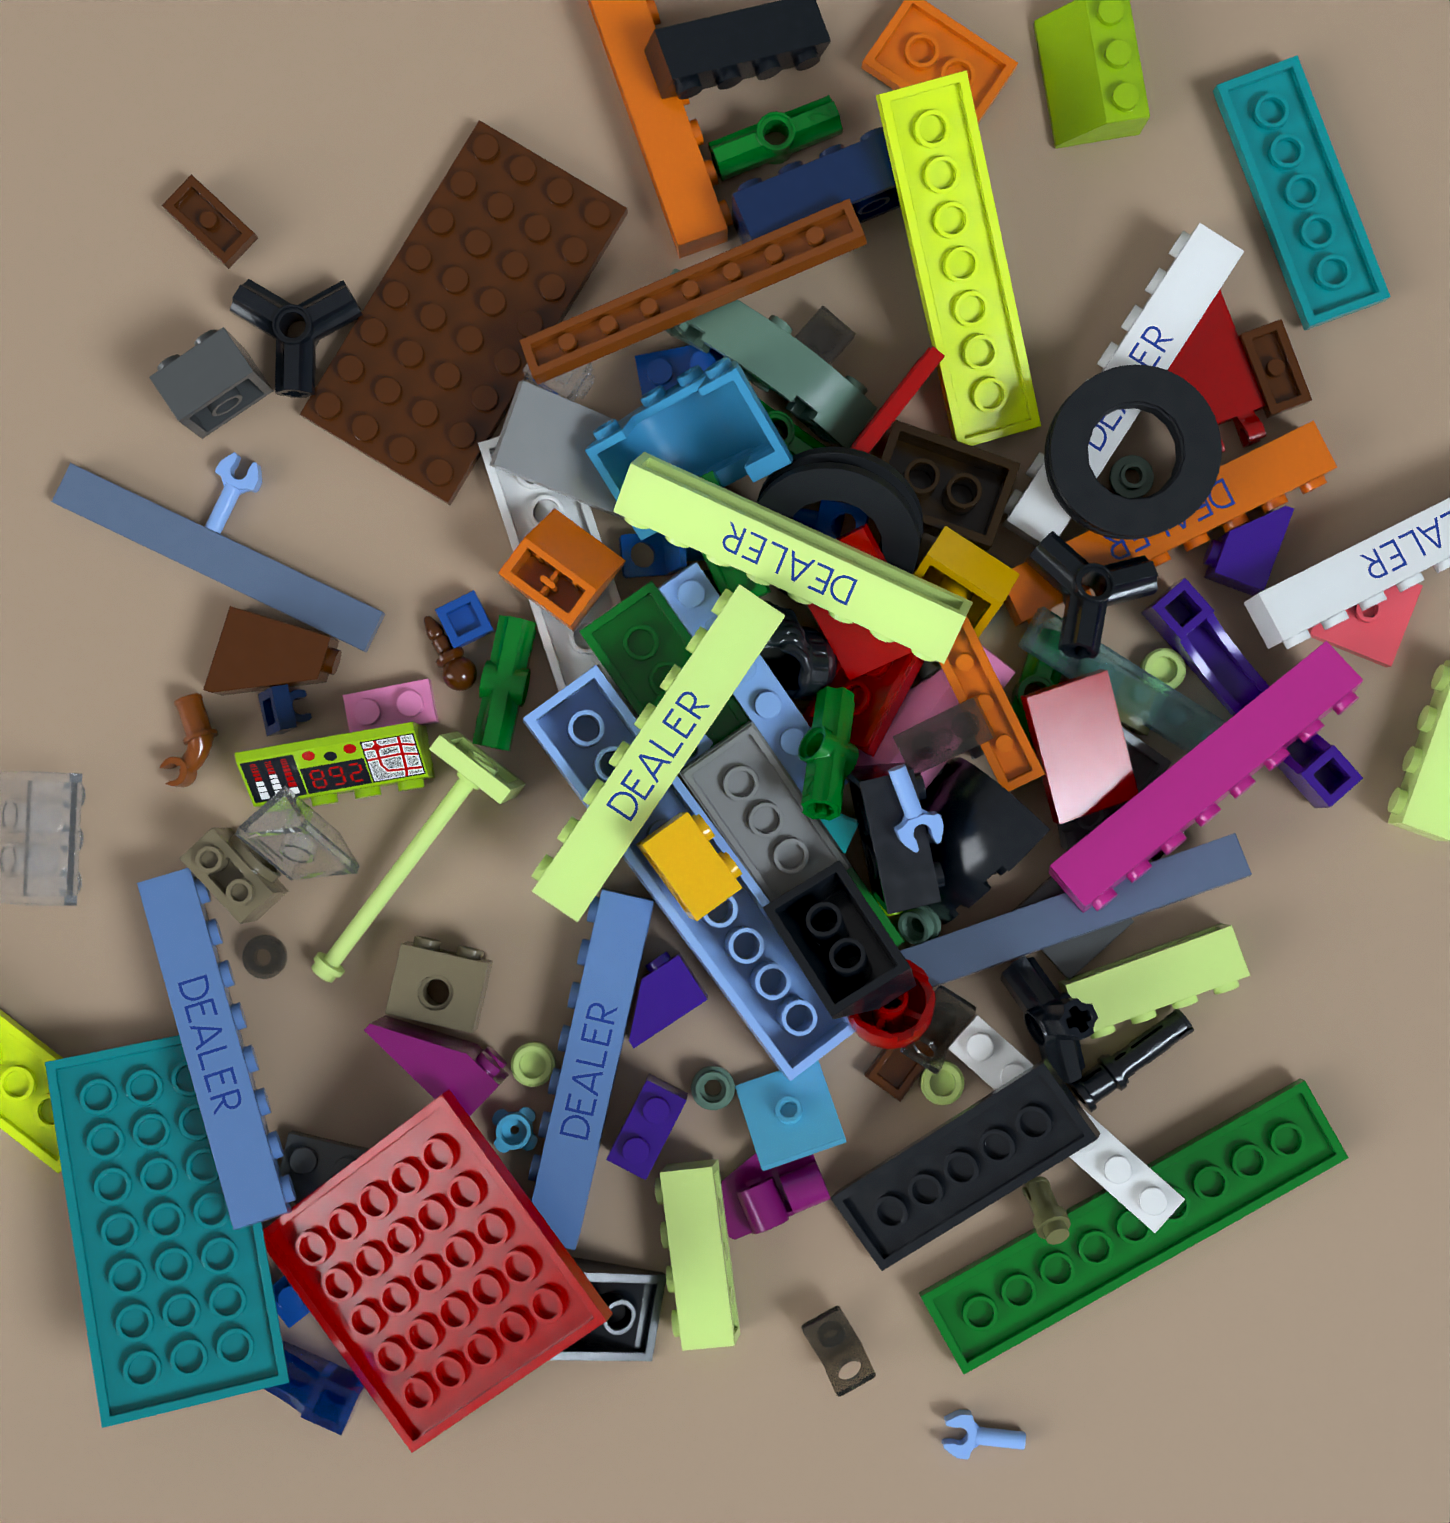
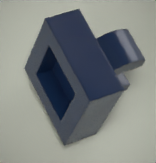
M288 684L270 687L258 694L267 737L284 734L312 718L311 713L298 714L293 710V701L307 696L305 690L297 689L289 692Z

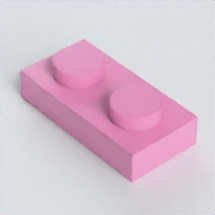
M430 679L343 695L350 733L408 722H415L421 725L439 722Z

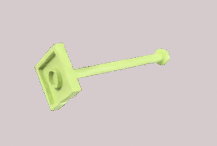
M456 731L439 735L429 748L434 754L458 771L457 776L459 779L328 953L318 952L314 957L315 962L311 969L321 979L332 983L335 978H340L345 970L341 963L473 788L476 790L480 788L499 804L516 798L526 785V783L486 754L477 745L473 744L460 732Z

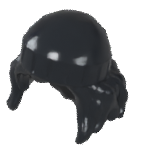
M764 600L784 614L785 617L760 655L791 699L815 700L817 692L826 686L830 687L835 679L837 657L825 636L813 628L801 626L793 610Z

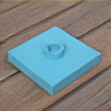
M819 1060L791 1081L783 1076L779 1070L735 1086L763 1171L847 1142Z

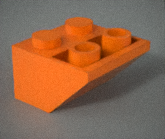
M554 508L523 538L498 574L505 582L574 632L626 560Z

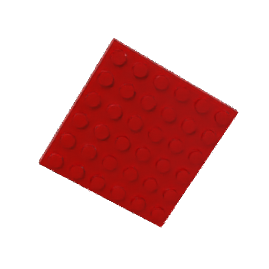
M450 1089L291 1208L292 1212L280 1216L263 1229L268 1254L411 1453L605 1323L613 1314Z

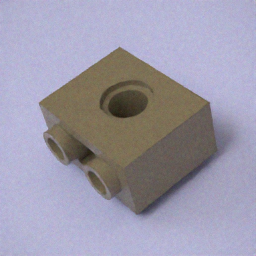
M211 828L179 858L240 924L257 921L288 892V889L278 880L281 876L280 871L270 857L248 836L239 831L235 833L231 828Z
M415 936L414 942L407 941L402 943L385 1014L473 1033L477 1030L493 960L484 959V951L472 947L458 945L457 952L440 949L441 941L423 936ZM433 979L442 980L447 984L449 997L446 1002L439 1003L430 997L428 986Z

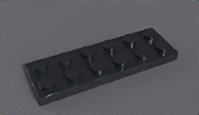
M1045 1058L845 1185L832 1195L831 1200L880 1270L883 1271L1098 1139L1100 1132L1051 1063Z

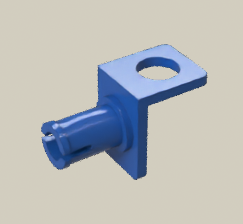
M821 500L819 511L801 508L794 514L793 520L836 539L840 537L845 514H850L854 517L856 528L868 524L869 516L860 508L848 503Z
M659 532L643 540H640L637 534H623L619 537L620 556L626 560L622 566L624 578L668 576L685 568L688 561L705 560L700 551L691 547L682 548L669 543L665 539V535ZM644 543L652 549L654 559L649 567H639L632 561L631 550L635 544Z

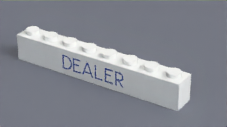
M1201 223L1198 224L1191 234L1183 231L1168 253L1175 258L1167 271L1159 267L1145 288V291L1151 294L1150 298L1143 308L1135 304L1121 325V328L1127 331L1119 345L1111 341L1097 362V365L1103 368L1101 372L1124 365H1149L1168 370L1241 258L1244 250ZM1136 408L1116 410L1104 416L1093 429L1088 444L1089 465L1096 479L1141 410ZM1041 452L1038 453L1025 473L1032 479L1023 493L1015 489L1008 499L1004 513L1008 516L1002 526L1035 547L1052 531L1060 536L1071 519L1058 503L1050 488L1045 470L1044 454Z
M1450 498L1243 602L1267 648L1270 649L1283 642L1286 649H1289L1311 638L1308 631L1309 628L1321 623L1324 630H1327L1349 618L1346 612L1347 609L1359 604L1361 610L1364 611L1387 599L1383 591L1396 585L1399 592H1402L1424 581L1425 579L1421 574L1422 571L1433 566L1438 574L1449 568Z

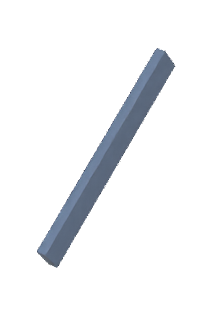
M70 463L51 501L366 653L385 616V613L72 463Z
M1236 833L1151 862L1152 868L1137 881L1131 883L1126 878L1117 885L1114 890L1118 895L1098 912L1092 906L1082 913L1069 896L1063 893L903 949L900 952L905 959L912 961L926 972L929 977L928 981L934 988L1250 877L1252 873Z

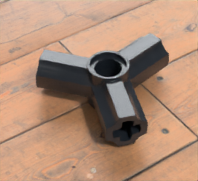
M248 279L237 289L232 297L233 301L230 307L232 314L276 339L275 393L290 398H307L315 395L316 346L319 340L363 316L360 307L344 280L295 305ZM297 321H304L306 323L305 330L300 336L295 338L287 336L291 324Z
M1054 531L1049 533L1025 560L1028 565L1063 595L1065 609L1058 650L1062 651L1067 657L1079 660L1084 658L1094 659L1098 656L1108 606L1150 596L1158 590V573L1153 561L1148 560L1145 555L1104 566L1097 563H1088ZM1082 585L1089 586L1094 591L1095 596L1087 594Z
M1023 956L1015 960L1002 972L1000 980L1023 1011L1025 1025L1031 1037L1039 1046L1042 1060L1048 1059L1063 1082L1070 1084L1082 1078L1081 1073L1085 1068L1079 1040L1094 1034L1093 1027L1098 1019L1092 1003H1083L1078 998H1072L1066 992L1059 993L1034 957L1027 958Z

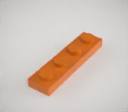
M966 616L945 663H939L998 783L1009 792L1045 775V772L968 616Z

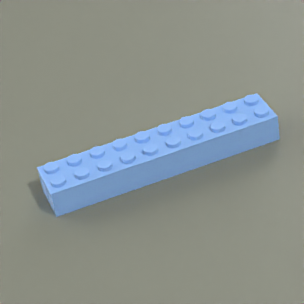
M597 665L523 718V723L581 801L597 778L604 783L607 781L615 769L608 762L621 742L624 740L631 745L640 732V729L634 725L636 718ZM677 776L622 857L783 1076L791 1081L852 1035L855 1030L847 1016L832 1019L762 907L769 904L770 901ZM582 801V803L588 809L589 805ZM680 812H688L690 816L699 814L715 835L709 842L716 852H727L742 872V875L736 878L742 889L698 921L687 916L636 845Z

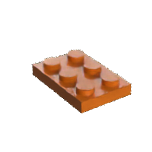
M904 0L862 61L861 68L893 90L967 70L979 124L1015 72L1018 62L927 1Z

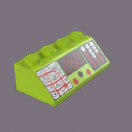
M415 722L235 753L237 766L253 806L268 807L269 814L295 810L294 802L311 799L312 807L338 803L337 795L354 792L355 799L382 795L380 787L395 784L398 785L399 792L425 787L424 779L435 778L431 751L429 750L427 727Z

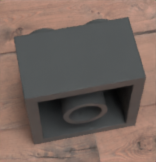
M224 327L218 331L210 330L196 339L193 348L181 356L176 354L166 358L158 365V371L149 377L177 420L202 439L274 391L246 349Z

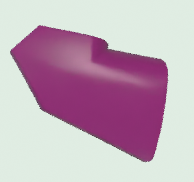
M754 1153L725 1177L721 1183L728 1237L734 1240L750 1233L759 1234L788 1221L789 1216L831 1199L813 1154L763 1171L757 1154Z

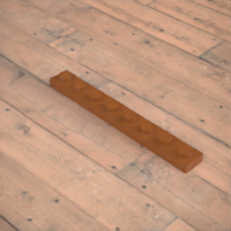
M846 199L519 341L531 375L537 385L864 246L867 244V240L850 199Z

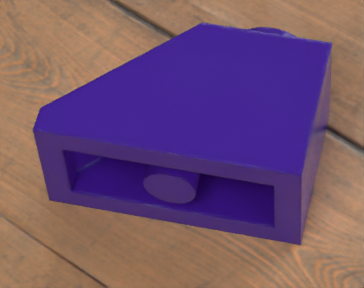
M1284 506L1227 532L1219 537L1218 541L1213 539L1203 559V564L1208 565L1204 578L1251 596L1264 591L1294 508Z
M666 951L645 965L649 973L641 979L629 1042L633 1049L708 1000L707 993L680 952L671 958Z

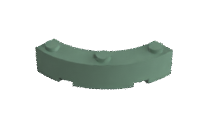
M675 268L670 275L677 273L681 270ZM738 299L665 330L672 337L706 354L712 348L722 354L723 358L729 357L731 361H737L748 381L765 392H768L771 388L785 400L790 401L785 407L821 440L837 447L850 448L877 409L865 396L868 390L862 383L851 376H842L815 352L790 335L793 330L785 321L775 315H771L767 319Z

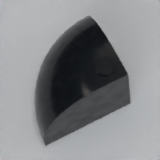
M961 757L954 758L944 765L926 788L927 798L920 800L922 809L928 812L936 811L940 814L944 824L941 842L939 844H929L933 861L939 860L945 879V886L939 887L941 902L928 905L939 916L941 925L949 923L959 915L956 909L960 905L970 908L991 889L987 880L992 875L998 874L1001 876L1006 871L1012 870L1050 831L1038 817L1004 787L974 764Z

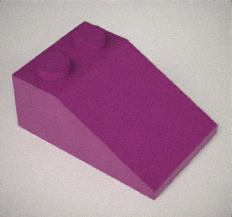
M387 1015L370 1023L364 1029L434 1099L450 1089L469 1117L509 1075L503 1069L507 1065L505 1060L489 1046L484 1050L476 1043Z

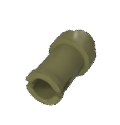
M1035 1177L1025 1183L1026 1187L1022 1188L1023 1194L1027 1198L1034 1214V1228L1038 1236L1046 1239L1047 1243L1052 1245L1062 1243L1070 1234L1068 1229L1071 1222L1068 1214L1063 1207L1058 1205L1049 1180L1045 1177Z

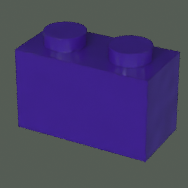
M649 1074L606 1160L646 1180L687 1101L688 1093Z

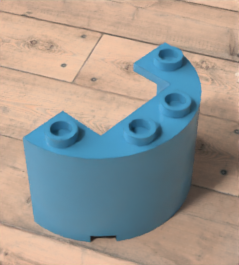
M729 357L715 362L704 371H702L699 365L686 370L676 378L678 384L666 391L662 385L648 391L640 398L643 405L618 422L614 418L593 431L596 440L585 450L616 501L630 463L643 452L699 477L714 471L723 488L749 475L754 483L791 464L793 461L791 452L739 363L731 361ZM632 526L640 540L657 533L650 528L640 529Z

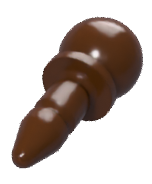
M426 616L424 618L426 634L429 640L433 641L432 645L440 656L436 660V664L438 667L443 668L442 677L445 684L456 691L469 689L477 679L475 664L470 659L463 657L464 650L462 647L453 649L448 636L444 634L443 627L432 617Z

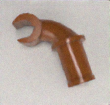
M190 694L174 701L186 734L183 742L188 746L182 757H169L161 764L160 768L164 769L180 766L178 778L165 783L166 785L187 787L193 784L197 777V770L204 764L212 748L214 737L218 735L217 729H212L202 700V694Z

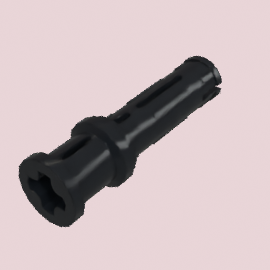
M1175 1009L1163 1020L1153 1025L1112 1056L1109 1054L1101 1055L1097 1058L1098 1064L1085 1072L1082 1078L1069 1085L1081 1103L1092 1113L1097 1109L1096 1103L1116 1089L1124 1090L1129 1083V1077L1170 1049L1175 1043L1193 1033L1194 1028L1187 1017L1179 1009Z

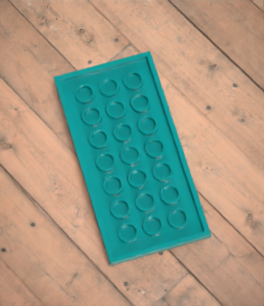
M177 1035L45 1062L102 1428L289 1383L262 1222L233 1230L180 1036Z

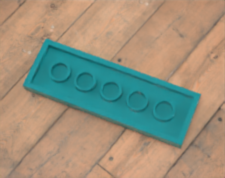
M1298 55L1216 85L1213 90L1214 97L1304 331L1389 299L1391 297Z

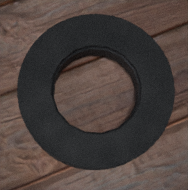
M1124 365L1111 368L1093 376L1076 389L1060 406L1050 424L1046 437L1044 453L1045 470L1050 488L1056 500L1078 524L1096 534L1109 538L1124 540L1142 539L1162 533L1181 524L1200 508L1211 493L1216 482L1221 464L1222 445L1219 426L1212 409L1205 398L1188 381L1159 367ZM1136 408L1153 414L1167 426L1175 442L1176 461L1171 477L1158 492L1148 497L1126 498L1111 493L1097 481L1089 465L1088 444L1093 429L1104 416L1116 410Z
M819 447L793 455L791 464L771 473L765 480L757 503L790 519H793L794 514L805 505L821 500L843 501L860 508L874 520L880 532L881 541L878 546L887 563L911 574L913 573L923 535L922 508L909 482L887 462L874 455L852 448ZM778 588L781 592L788 596L787 591Z

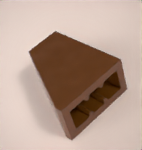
M230 606L203 690L224 696L264 691L273 686L288 684V687L326 683L329 674L334 675L341 660L342 652L337 649L339 641L329 636Z

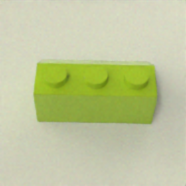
M1074 0L1034 20L1033 26L1055 149L1140 135L1150 118L1130 0Z

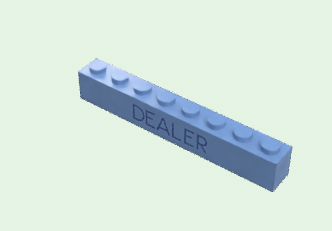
M189 868L138 882L139 893L233 1230L242 1229L290 1213L292 1210L289 1202L296 1200V1194L290 1175L282 1176L277 1159L284 1157L283 1148L277 1131L269 1133L265 1115L272 1113L265 1088L257 1089L252 1072L259 1070V1064L252 1045L245 1046L240 1030L247 1028L246 1018L241 1003H232L228 987L235 985L234 976L229 961H220L216 945L223 943L222 934L217 919L209 920L205 908V903L211 902L210 892Z
M605 888L602 889L600 897L595 896L589 906L587 922L594 923L591 939H582L577 964L584 966L581 983L573 982L569 994L567 1007L575 1009L571 1026L563 1025L557 1050L565 1052L562 1068H553L548 1088V1094L555 1095L552 1112H543L538 1137L545 1138L542 1155L534 1154L528 1180L536 1182L532 1199H529L564 1247L576 1250L655 903L654 899Z

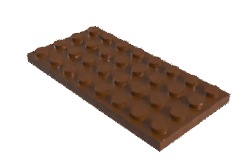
M479 120L363 309V316L359 317L316 386L315 395L310 396L300 415L446 504L451 505L481 456L478 443L492 438L510 408L519 381H526L531 374L519 340L563 321L627 216V207Z

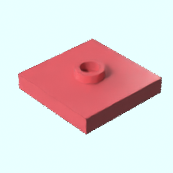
M1416 584L1402 592H1399L1395 585L1383 591L1387 597L1386 600L1364 611L1361 610L1359 604L1347 609L1346 612L1349 616L1347 620L1327 630H1324L1321 623L1309 628L1308 631L1311 638L1321 642L1327 641L1331 646L1386 668L1391 667L1423 585Z

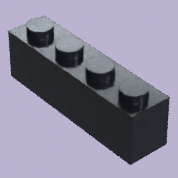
M779 0L654 29L644 52L661 98L666 99L678 96L679 99H688L699 94L703 89L715 86L720 90L729 89L747 78L757 77L758 80H766L774 77L784 69L793 67L798 71L809 69L819 63L820 57L830 44L831 39L816 0Z

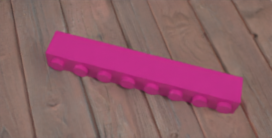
M1325 641L1049 866L1048 873L1082 913L1092 906L1098 912L1118 895L1114 890L1117 885L1126 878L1131 883H1134L1149 871L1152 865L1148 860L1160 850L1168 855L1187 839L1183 834L1187 828L1195 822L1202 827L1212 820L1221 811V808L1217 805L1229 794L1237 799L1256 783L1252 776L1264 766L1271 771L1291 754L1286 749L1298 738L1303 743H1306L1325 726L1320 720L1333 710L1337 715H1340L1359 699L1354 692L1361 685L1363 679Z

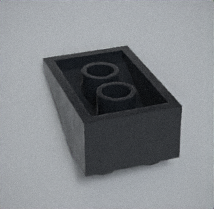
M572 1257L613 1314L605 1323L550 1360L652 1361L666 1274Z

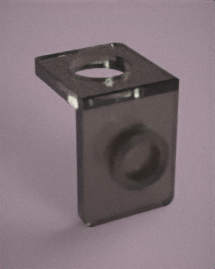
M942 985L938 986L934 991L936 1002L931 1024L921 1038L917 1040L927 1044L934 1052V1057L921 1053L917 1049L915 1042L900 1049L904 1055L934 1074L940 1072L948 1047L976 1012V1007Z
M834 1306L801 1326L804 1335L821 1360L834 1392L838 1397L847 1394L876 1377L875 1370L861 1340L840 1306ZM852 1361L861 1363L860 1370L855 1376L849 1379L839 1378V1372L845 1364Z

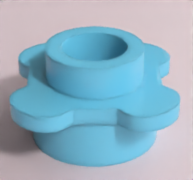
M522 1107L519 1111L514 1112L499 1109L494 1113L492 1122L497 1126V1138L494 1141V1145L498 1151L506 1153L509 1150L520 1148L529 1151L537 1145L538 1138L533 1133L532 1122L536 1118L533 1109ZM512 1126H517L519 1128V1132L517 1134L511 1132Z

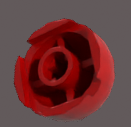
M908 959L906 961L912 969L917 986L880 1009L847 1016L856 1034L872 1046L884 1049L906 1047L919 1040L931 1024L936 1002L935 992L928 981L929 977L926 972Z

